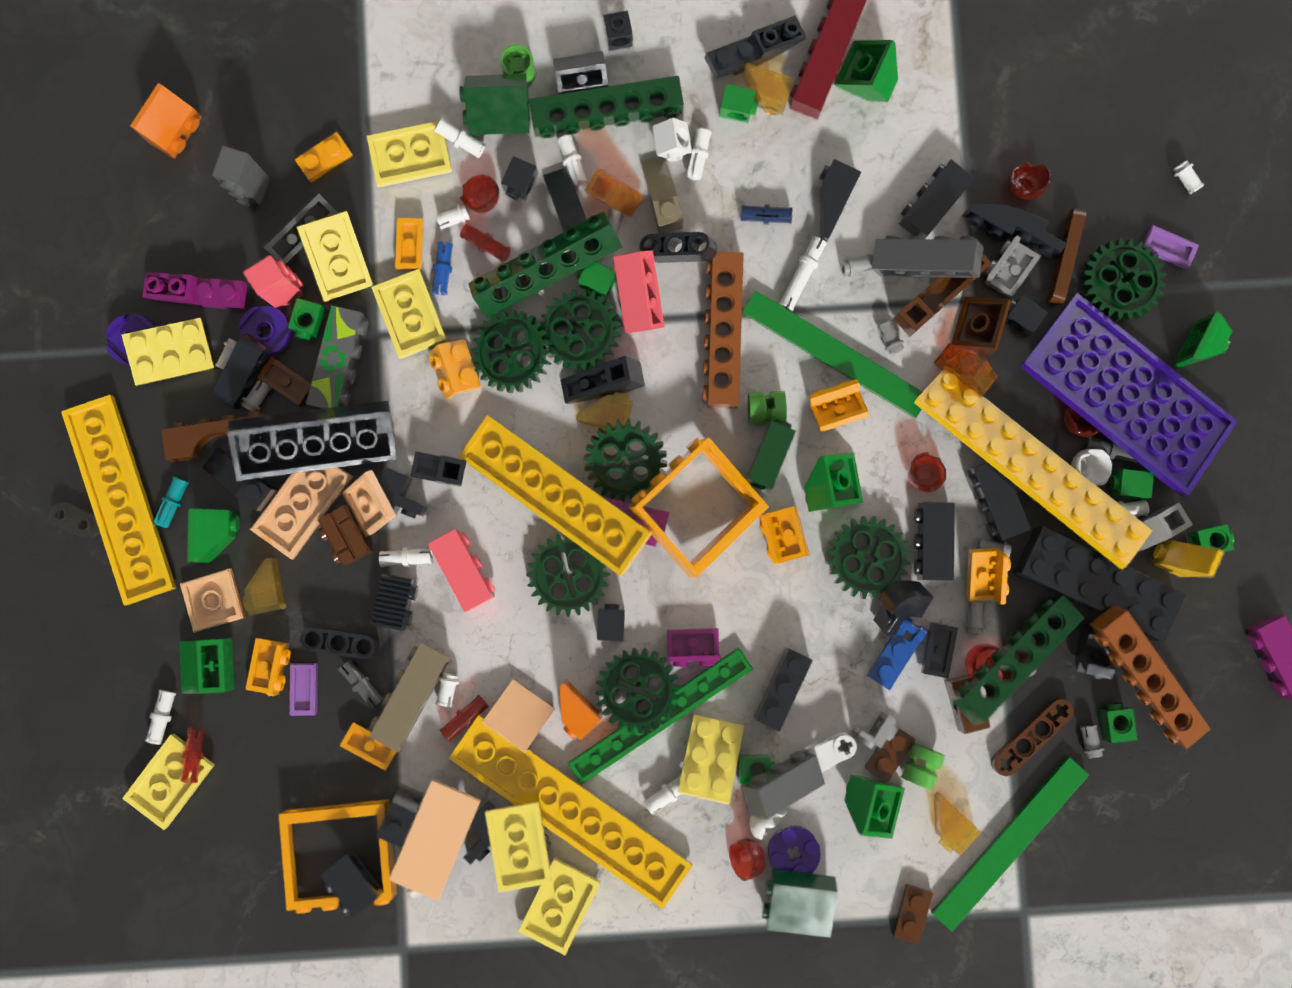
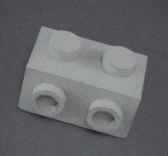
M1016 236L1012 242L1006 241L999 252L1002 254L998 262L993 260L985 272L988 275L985 284L1010 300L1041 257L1036 252L1019 243L1021 240L1019 236Z
M881 712L869 733H866L857 726H854L853 731L857 733L856 739L872 749L874 745L882 748L885 741H891L896 734L898 727L895 725L898 721Z

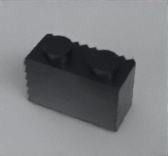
M381 574L371 625L400 631L405 630L406 626L411 625L413 611L409 610L411 600L415 601L418 594V585H415V579Z

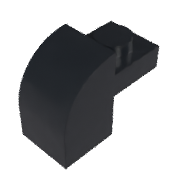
M415 451L410 477L461 487L467 460Z
M384 467L378 482L396 516L401 507V513L414 519L416 515L424 517L428 507L405 498L413 479Z
M898 581L887 587L879 595L878 600L882 605L873 621L886 636L895 637L906 616L922 618L934 597L918 581Z
M1084 623L1076 650V670L1087 673V675L1096 679H1102V677L1112 679L1115 669L1107 656L1109 651L1095 640L1093 636L1095 632L1092 627Z
M400 783L376 837L401 847L424 793Z
M489 800L476 812L470 826L481 837L463 857L470 865L476 859L480 863L491 851L488 848L489 846L491 847L485 812L497 808Z

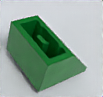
M232 638L179 642L182 694L218 693L235 690Z

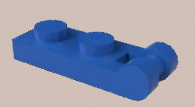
M906 616L895 637H890L866 675L888 690H891L919 643L928 632L927 628L922 625L917 626L912 622L913 619ZM906 631L913 635L910 641L902 637Z

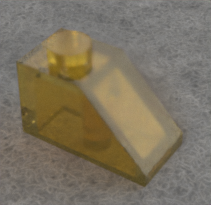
M746 63L743 78L749 89L756 90L754 99L759 100L758 107L770 115H783L795 78Z
M615 392L614 396L607 395L578 413L576 421L605 429L608 422L613 427H616L617 419L621 421L622 426L626 425L627 420L631 416L633 400H629V395Z
M277 558L265 559L244 589L243 606L249 615L287 609Z
M938 791L934 795L935 833L941 838L938 843L949 853L954 850L957 854L961 855L982 832Z

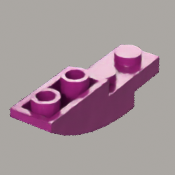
M146 272L142 297L209 308H244L248 283L236 280L196 278L192 275Z

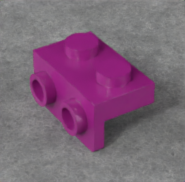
M668 629L667 661L673 662V667L688 666L689 661H699V666H714V661H720L719 629Z

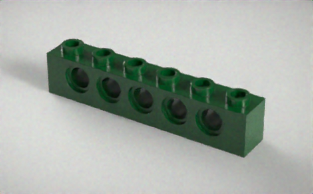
M679 75L529 99L535 137L540 136L544 139L554 137L558 133L576 134L583 129L597 131L609 125L622 127L634 121L648 123L653 121L654 118L659 117L666 119L676 118L679 114H683L684 109ZM655 97L661 98L663 102L661 104L655 105L651 103L650 100ZM634 101L638 106L630 109L626 107V104ZM605 105H610L614 108L608 113L601 111V108ZM580 109H585L588 111V114L580 117L576 115V112ZM555 113H561L564 115L563 118L558 121L551 119L552 115Z
M603 211L590 216L586 221L575 227L566 229L560 235L545 240L541 245L521 253L513 260L498 265L496 269L477 276L468 283L472 298L488 319L492 314L495 315L617 251L622 248V245Z
M1064 595L1055 598L1049 596L1039 605L1041 609L1037 613H1032L1023 621L1025 626L1021 630L1018 629L1010 634L1007 638L1008 643L1004 647H999L990 655L992 660L987 665L983 664L973 673L975 677L970 682L963 683L956 690L958 695L952 702L973 725L985 723L1084 619L1081 613ZM1031 636L1034 637L1035 644L1032 642ZM1015 652L1019 656V662L1015 658ZM998 669L1002 672V679L998 675ZM981 687L985 689L986 697L982 695Z

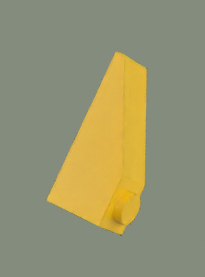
M1173 540L1163 541L1154 550L1153 557L1155 559L1152 565L1179 577H1213L1223 552L1217 549Z

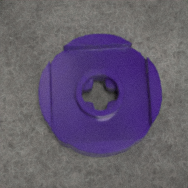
M273 306L253 307L242 316L239 322L241 337L248 333L270 347V353L267 358L281 353L288 346L293 331L288 328L289 319L287 316ZM270 325V335L263 338L260 337L262 332L259 329L262 326L268 327Z
M122 315L111 322L106 331V336H108L107 351L115 360L130 365L122 334L155 328L156 326L141 315Z
M796 825L778 830L771 837L768 844L769 861L774 870L812 874L820 862V845L814 835L806 828ZM798 846V851L801 855L799 858L790 859V854L787 850Z

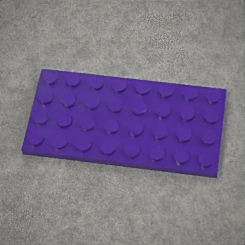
M1078 293L1070 299L1020 366L1182 498L1191 493L1238 422L1101 311L1099 312L1095 306Z

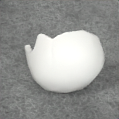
M1102 449L1082 450L1073 457L1071 466L1096 486L1106 484L1111 475L1112 462L1110 456Z
M787 809L782 810L768 820L751 816L749 825L753 836L762 840L763 836L768 835L765 828L776 826L787 813Z

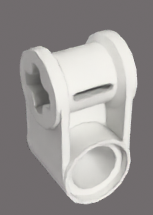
M839 732L808 745L804 750L808 754L817 755L821 772L851 758L856 753L857 745L850 734ZM843 739L847 743L850 742L847 744L848 749L846 751L838 748L841 746L840 741Z

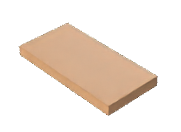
M341 467L291 473L250 530L290 559H294L320 524L318 519L329 512L354 476Z
M432 780L389 880L438 901L481 800L436 780Z

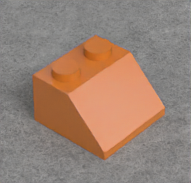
M158 83L130 126L151 145L175 159L177 154L184 150L186 140L190 134L198 128L201 116L194 108Z

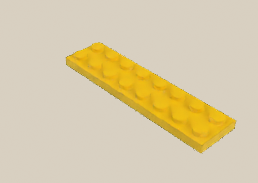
M107 395L61 411L123 605H130L176 589L114 396Z
M489 415L485 417L458 456L462 460H467L466 463L620 576L624 575L652 535V532Z

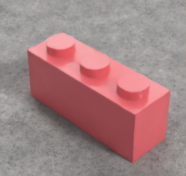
M653 250L614 256V272L617 277L618 298L621 302L622 323L625 327V334L664 328Z
M271 255L243 272L255 292L279 310L305 295L300 288L304 284L295 272L293 273L290 267L286 266L282 260L277 261Z
M454 529L428 543V546L464 612H469L494 598L493 591L496 589L489 577L484 578L480 570L483 568V564L477 554H471L468 548L471 542L466 533H460L459 530Z

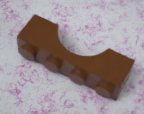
M982 254L980 274L992 264L984 254ZM938 277L930 286L898 312L893 318L894 321L911 337L976 278Z
M253 411L246 413V417L237 418L236 415H226L221 417V421L211 422V419H199L195 421L194 425L186 426V423L170 424V428L161 429L165 460L180 462L199 459L203 447L209 440L219 435H228L229 420L267 415L262 414V411Z

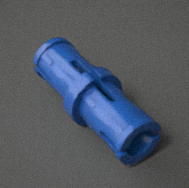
M437 242L436 262L432 265L434 278L431 293L439 295L440 285L441 295L448 294L449 274L452 273L450 263L453 244L446 242L445 252L444 242Z

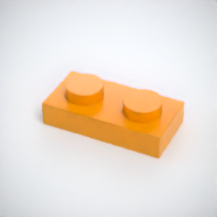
M335 132L296 158L295 161L312 183L351 157L352 153L339 134Z
M397 218L395 268L397 270L414 271L420 269L422 271L423 218Z
M353 722L340 747L387 771L397 752L370 738V731Z

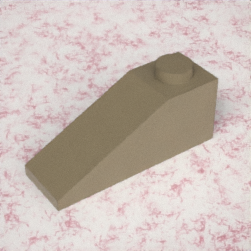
M659 156L640 161L658 233L682 229L684 219L666 158Z

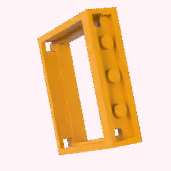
M709 437L693 440L686 447L689 451L682 457L681 455L675 457L668 464L670 469L664 474L662 472L657 474L650 481L652 486L645 492L644 490L639 491L631 499L633 504L628 507L639 522L652 532L654 539L688 577L697 578L769 507ZM702 452L748 506L689 562L645 512L643 507Z
M389 799L290 809L279 814L287 911L295 910L296 913H306L312 911V908L322 907L323 911L337 909L339 905V899L336 895L298 898L292 824L377 815L379 831L390 806ZM379 839L384 892L374 901V905L388 904L397 894L396 883L389 880L395 867L393 844Z

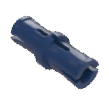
M765 204L764 207L742 205L741 221L763 222V225H769V222L791 224L793 208L770 207V204Z

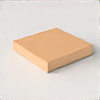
M372 470L365 472L342 492L365 537L374 534L396 516Z
M229 568L180 583L193 633L246 618L232 569Z
M512 679L482 721V724L525 753L555 708Z

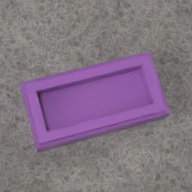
M1151 225L1143 240L1142 249L1146 250L1152 247L1151 255L1158 254V258L1186 270L1190 268L1199 245L1160 227Z
M290 663L289 716L317 715L318 663Z

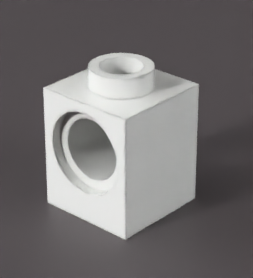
M671 118L653 126L657 156L667 158L668 161H678L683 158V155L692 152L687 122Z

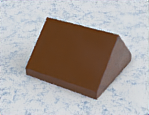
M964 297L951 345L985 356L994 353L998 349L1011 301L1009 299Z

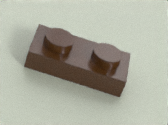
M270 357L257 378L301 407L308 398L311 383L275 358Z
M898 728L891 741L886 740L882 748H876L865 768L888 783L916 739Z
M909 884L905 885L892 932L893 937L915 944L920 943L933 896L931 891Z

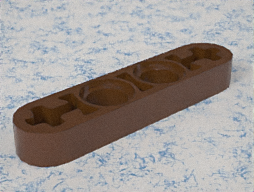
M1072 208L1067 216L1061 239L1067 244L1057 256L1047 298L1049 303L1062 305L1067 296L1085 223V210Z
M1060 698L1049 701L994 754L991 760L993 770L1002 776L1014 774L1072 718L1074 710L1071 703ZM1056 705L1065 706L1063 708L1065 714L1063 716L1057 714L1052 719L1056 721V724L1045 717L1046 714L1053 716L1057 712ZM1039 721H1045L1048 725V730L1044 735H1038L1035 731V725ZM1020 739H1027L1029 742V749L1025 753H1019L1016 748L1017 742ZM1009 750H1011L1013 754L1019 757L1018 760L1012 757L1007 762V764L1009 765L1008 769H999V767L1001 766L999 760L1001 758L1007 760L1012 756V754L1008 753Z

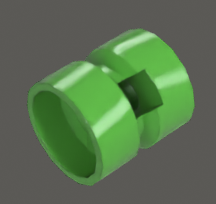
M514 44L508 46L502 52L500 64L503 74H527V85L530 87L536 78V70L529 49L523 45Z
M770 391L766 396L763 392H748L747 404L750 426L764 425L766 421L770 423L771 421L777 422L778 419L787 420L785 391Z
M913 743L909 753L911 762L905 764L901 778L933 790L938 778L935 772L941 769L946 755ZM924 761H926L925 768L921 766Z

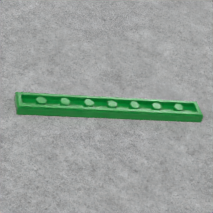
M758 291L754 292L742 314L851 380L857 379L860 386L911 417L917 418L922 409L914 402L923 391Z
M736 648L721 658L720 661L715 662L714 666H709L681 685L680 689L673 691V694L679 696L680 700H672V704L677 709H668L667 712L671 718L668 719L663 716L661 718L663 726L654 722L653 731L644 726L643 733H639L637 726H635L633 732L629 733L626 724L622 730L617 728L568 761V766L581 785L753 670V667L740 648ZM650 707L641 712L640 714L643 715L648 713Z
M1067 756L933 908L931 913L953 932L1086 780L1089 774Z

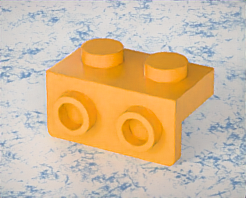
M465 339L438 344L429 352L430 365L435 369L438 378V388L443 393L445 399H450L455 394L476 390L481 387Z
M857 379L841 382L837 386L828 389H819L809 395L810 410L820 433L869 417V411L860 394Z
M797 506L760 515V529L762 534L766 536L768 543L766 547L767 554L774 565L810 555Z
M984 548L968 550L966 599L969 602L995 600L1000 605L1006 604V596L1009 594L1007 574L1011 568V562L1008 555L1001 549Z
M256 638L245 690L267 693L268 696L279 695V691L283 690L286 677L283 676L284 666L288 665L291 651L288 650L289 643Z

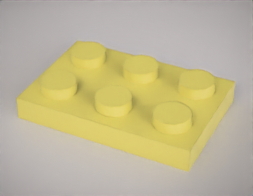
M438 121L367 136L378 187L452 172L446 139L433 132Z
M347 211L296 227L324 302L373 285Z
M420 269L372 287L398 358L402 359L447 341Z
M201 318L122 334L136 386L215 368Z
M693 715L677 793L730 804L744 731L743 725Z
M171 734L122 799L164 830L168 828L215 764L177 735Z
M539 801L487 810L485 813L498 892L552 883Z
M554 857L550 865L552 883L540 885L518 932L566 955L601 881Z

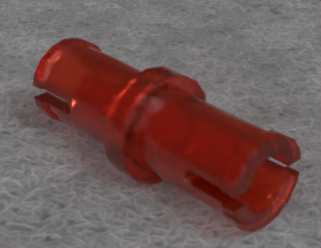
M466 223L460 232L462 239L464 238L477 246L480 252H487L501 262H505L510 255V247L493 239L492 234H485L469 223Z
M478 694L463 710L459 709L456 711L457 715L441 728L440 732L451 742L467 726L470 728L473 724L472 721L490 706Z
M196 727L188 728L186 749L182 752L184 763L180 778L181 782L188 783L189 772H192L190 783L198 782L200 761L204 759L202 747L206 729L198 728L197 738L195 739Z

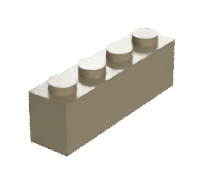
M420 643L419 647L414 646L407 658L410 661L406 670L401 669L394 682L398 684L393 694L390 692L387 694L382 703V707L385 709L380 717L376 716L369 727L371 731L370 738L396 752H400L436 687L439 677L442 676L450 661L448 656L423 643Z

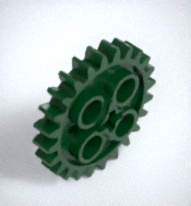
M1119 238L1115 241V244L1110 240L1105 244V247L1103 245L1096 249L1097 253L1093 252L1089 255L1091 261H1087L1083 265L1088 270L1081 273L1082 277L1087 278V281L1083 282L1081 286L1088 287L1089 289L1083 296H1091L1093 299L1090 303L1092 305L1096 303L1099 312L1105 310L1107 317L1114 314L1115 321L1120 320L1123 316L1125 322L1132 319V316L1138 319L1142 317V313L1146 315L1151 312L1150 307L1154 308L1159 304L1156 299L1164 296L1159 289L1167 286L1166 283L1160 281V279L1167 276L1166 273L1159 272L1164 263L1156 264L1155 262L1159 255L1151 257L1149 254L1152 247L1143 250L1142 241L1133 246L1132 238L1127 240L1125 244L1123 239ZM1122 258H1126L1129 261L1130 267H1126L1123 264ZM1102 272L1109 275L1110 282H1106L1102 278ZM1123 277L1126 279L1124 283L1121 281ZM1138 278L1145 282V288L1138 284ZM1118 292L1124 295V303L1118 300Z
M572 289L571 297H568L563 292L562 301L553 298L556 306L547 305L546 307L550 311L549 315H541L546 323H543L542 330L549 332V335L544 339L553 343L546 347L550 349L549 351L553 352V355L548 357L552 358L555 356L554 363L556 365L563 361L562 367L565 370L572 364L574 372L578 371L579 366H582L584 371L588 370L589 364L596 367L598 366V360L607 363L604 355H614L610 348L611 346L618 347L619 344L614 338L621 337V333L615 330L621 327V323L613 321L619 315L616 311L610 312L614 306L611 303L604 305L606 302L604 296L597 300V293L595 291L588 296L586 289L582 290L581 295H578L576 290ZM588 308V313L585 317L577 318L579 309ZM567 313H570V315L574 318L578 325L583 329L585 334L590 338V340L594 344V348L589 347L586 341L581 337V335L577 332L574 326L566 318ZM568 324V329L565 333L557 334L559 325ZM597 327H602L603 334L598 338L592 337V331ZM583 343V350L580 353H572V348L575 344Z
M511 309L508 315L507 312L502 310L501 318L492 314L493 322L490 323L484 320L483 323L486 329H477L481 337L473 338L478 347L471 348L472 352L477 353V356L471 359V361L479 363V366L474 370L479 373L484 372L480 379L483 381L489 380V387L494 388L497 385V391L501 392L506 387L507 393H513L515 387L516 391L521 393L523 392V385L526 388L532 389V380L538 383L541 382L538 377L539 373L547 375L543 366L552 364L546 360V356L553 355V352L547 350L546 347L553 343L544 339L549 335V332L546 330L540 331L544 324L541 322L535 323L536 317L530 315L527 318V313L521 311L518 315L517 311ZM524 330L525 339L522 342H518V333ZM500 336L501 345L495 348L494 340ZM530 345H533V348L529 350L513 351L511 353L512 356L507 354H501L499 356L494 357L493 359L491 358L492 354L511 352L512 347L516 349H524ZM526 355H529L530 364L524 368L522 360ZM505 361L506 370L500 373L499 364Z
M617 419L616 427H613L608 422L606 424V432L598 428L597 433L599 437L591 436L590 441L594 445L587 444L585 450L589 454L584 455V460L590 463L585 465L584 470L592 471L588 475V480L596 479L594 489L600 486L603 487L601 495H605L609 491L611 492V499H614L616 495H620L621 501L624 502L626 496H630V499H632L639 491L644 490L645 492V490L652 486L650 481L660 472L664 474L666 472L661 469L667 467L668 462L662 459L667 457V451L660 450L664 446V442H655L658 438V433L650 435L649 425L642 430L640 429L641 421H638L634 427L631 426L630 419L623 426L621 421ZM639 442L643 448L634 451L630 448L629 444ZM607 446L615 447L617 453L608 455L605 453L604 448ZM647 455L648 459H644L641 457ZM622 457H626L630 463L625 464ZM604 462L611 463L608 466L603 465ZM638 466H643L648 472L644 475H639L634 469ZM611 471H619L622 477L613 479L609 473Z
M865 516L860 517V524L855 519H851V527H848L846 524L841 525L844 533L834 532L838 540L829 541L834 550L826 551V554L833 556V559L827 561L826 564L834 565V569L829 572V575H838L834 583L843 582L842 591L851 588L852 597H855L860 592L861 599H866L868 593L871 599H876L877 592L881 594L894 582L902 581L899 577L900 575H908V572L903 569V565H910L911 562L904 560V556L911 554V551L903 550L908 541L900 542L899 538L903 533L898 532L894 534V524L885 527L886 519H882L877 524L876 516H872L869 523H867ZM858 534H863L867 538V545L864 548L858 547L855 543V538ZM875 536H877V544L874 546L870 554V556L874 558L873 562H868L866 564L863 578L859 579V573L861 572L866 563V559L863 557V554H867L870 552L873 544V539ZM882 544H887L891 549V553L887 558H883L879 553ZM850 557L854 558L858 564L854 572L848 571L845 565ZM874 567L878 568L881 572V578L877 582L872 581L869 575Z
M556 534L555 543L547 538L548 547L545 548L539 544L540 555L536 553L531 554L536 559V562L527 564L534 568L533 572L526 574V576L532 577L534 580L527 586L536 588L531 596L540 595L541 599L538 605L547 602L546 611L549 612L555 607L557 616L560 615L562 609L565 610L567 617H570L571 610L573 609L577 615H580V607L590 611L589 603L592 602L598 605V600L595 597L597 595L605 596L600 590L601 587H609V584L603 581L604 577L610 576V573L603 572V568L607 566L567 536L565 540H562L561 536ZM562 552L566 554L569 570L575 571V576H572V583L576 592L575 597L571 596L568 580L562 578V574L565 573V567L561 558ZM573 553H583L585 561L581 566H574L571 563V555ZM551 558L557 559L560 564L559 570L555 573H550L546 569V563ZM586 576L591 580V588L588 591H581L578 588L577 582L579 578ZM557 583H561L566 587V594L562 598H557L552 593V589Z
M633 648L632 655L623 650V658L620 659L613 655L615 663L613 665L608 662L605 663L609 669L608 672H599L605 678L604 681H596V684L601 686L602 690L595 692V694L603 697L597 704L598 706H606L602 715L612 714L609 719L611 724L619 720L618 728L621 730L627 724L629 733L633 732L635 726H637L639 733H643L644 726L653 731L654 722L663 726L661 718L663 716L668 719L671 718L667 712L668 709H677L672 704V700H680L679 696L673 694V691L680 689L679 685L673 684V681L678 679L677 674H669L674 668L672 665L664 667L667 660L665 657L657 661L658 653L655 651L649 657L646 648L642 650L641 655H639L636 648ZM631 667H637L638 675L636 678L627 679V670ZM653 678H660V688L655 691L650 690L649 682ZM621 679L635 687L640 686L645 692L658 697L659 700L655 702L639 693L635 696V692L618 684L617 681ZM620 690H625L627 694L626 700L622 703H616L615 694ZM643 701L649 702L650 709L648 713L639 714L638 705Z

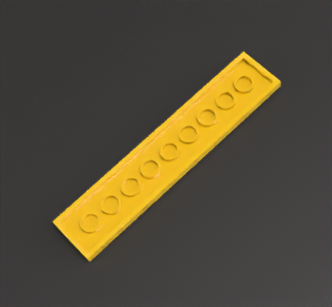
M947 367L940 372L915 400L914 403L1121 570L1129 564L1153 530Z
M479 714L449 759L514 805L539 801L542 823L545 827L654 904L664 909L693 864L529 748L524 753L482 724L485 717Z

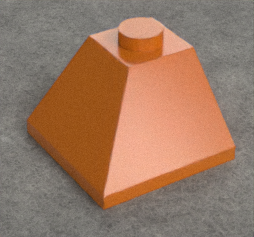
M567 679L560 685L561 720L565 725L563 730L572 739L577 737L581 740L602 720L603 715Z

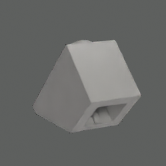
M1179 502L1166 504L1140 520L1153 531L1137 552L1170 539L1193 525Z

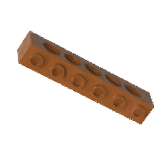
M717 252L713 259L707 261L706 275H711V284H706V300H710V309H705V325L710 326L709 335L705 334L704 350H709V358L704 360L703 375H708V385H703L702 400H707V407L738 408L744 252ZM721 275H727L731 279V283L722 285L718 282L717 278ZM719 300H726L729 302L730 308L728 310H720L716 303ZM718 325H726L730 333L721 336L716 332V327ZM725 350L729 358L726 361H719L715 357V352ZM717 375H724L728 379V384L720 387L715 384L714 378Z
M1113 605L1090 624L1095 632L1093 635L1095 640L1102 647L1107 648L1109 651L1108 658L1114 665L1122 669L1124 672L1122 674L1123 679L1137 690L1136 697L1143 705L1149 707L1151 710L1149 713L1150 717L1164 728L1163 735L1173 745L1177 743L1187 749L1210 730L1208 724L1127 610Z

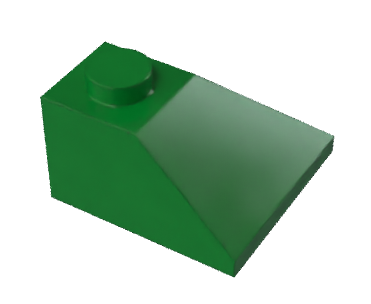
M854 40L834 85L867 101L888 102L898 81L895 42L893 40Z
M1214 312L1194 322L1172 365L1173 367L1179 368L1223 354L1228 349L1231 343L1229 337L1233 331L1220 313Z
M854 453L824 455L818 458L804 486L805 500L809 512L864 503Z
M188 509V562L211 563L236 538V531H239L240 519L236 511Z
M850 775L844 801L858 834L868 837L892 839L905 788L868 777Z

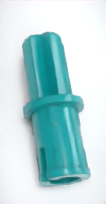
M173 476L165 497H161L163 502L154 520L156 525L164 528L169 527L177 507H181L180 500L189 482Z

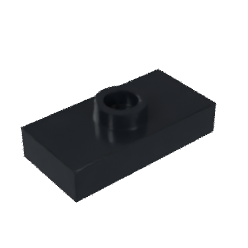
M930 623L921 673L949 678L958 632L957 627Z

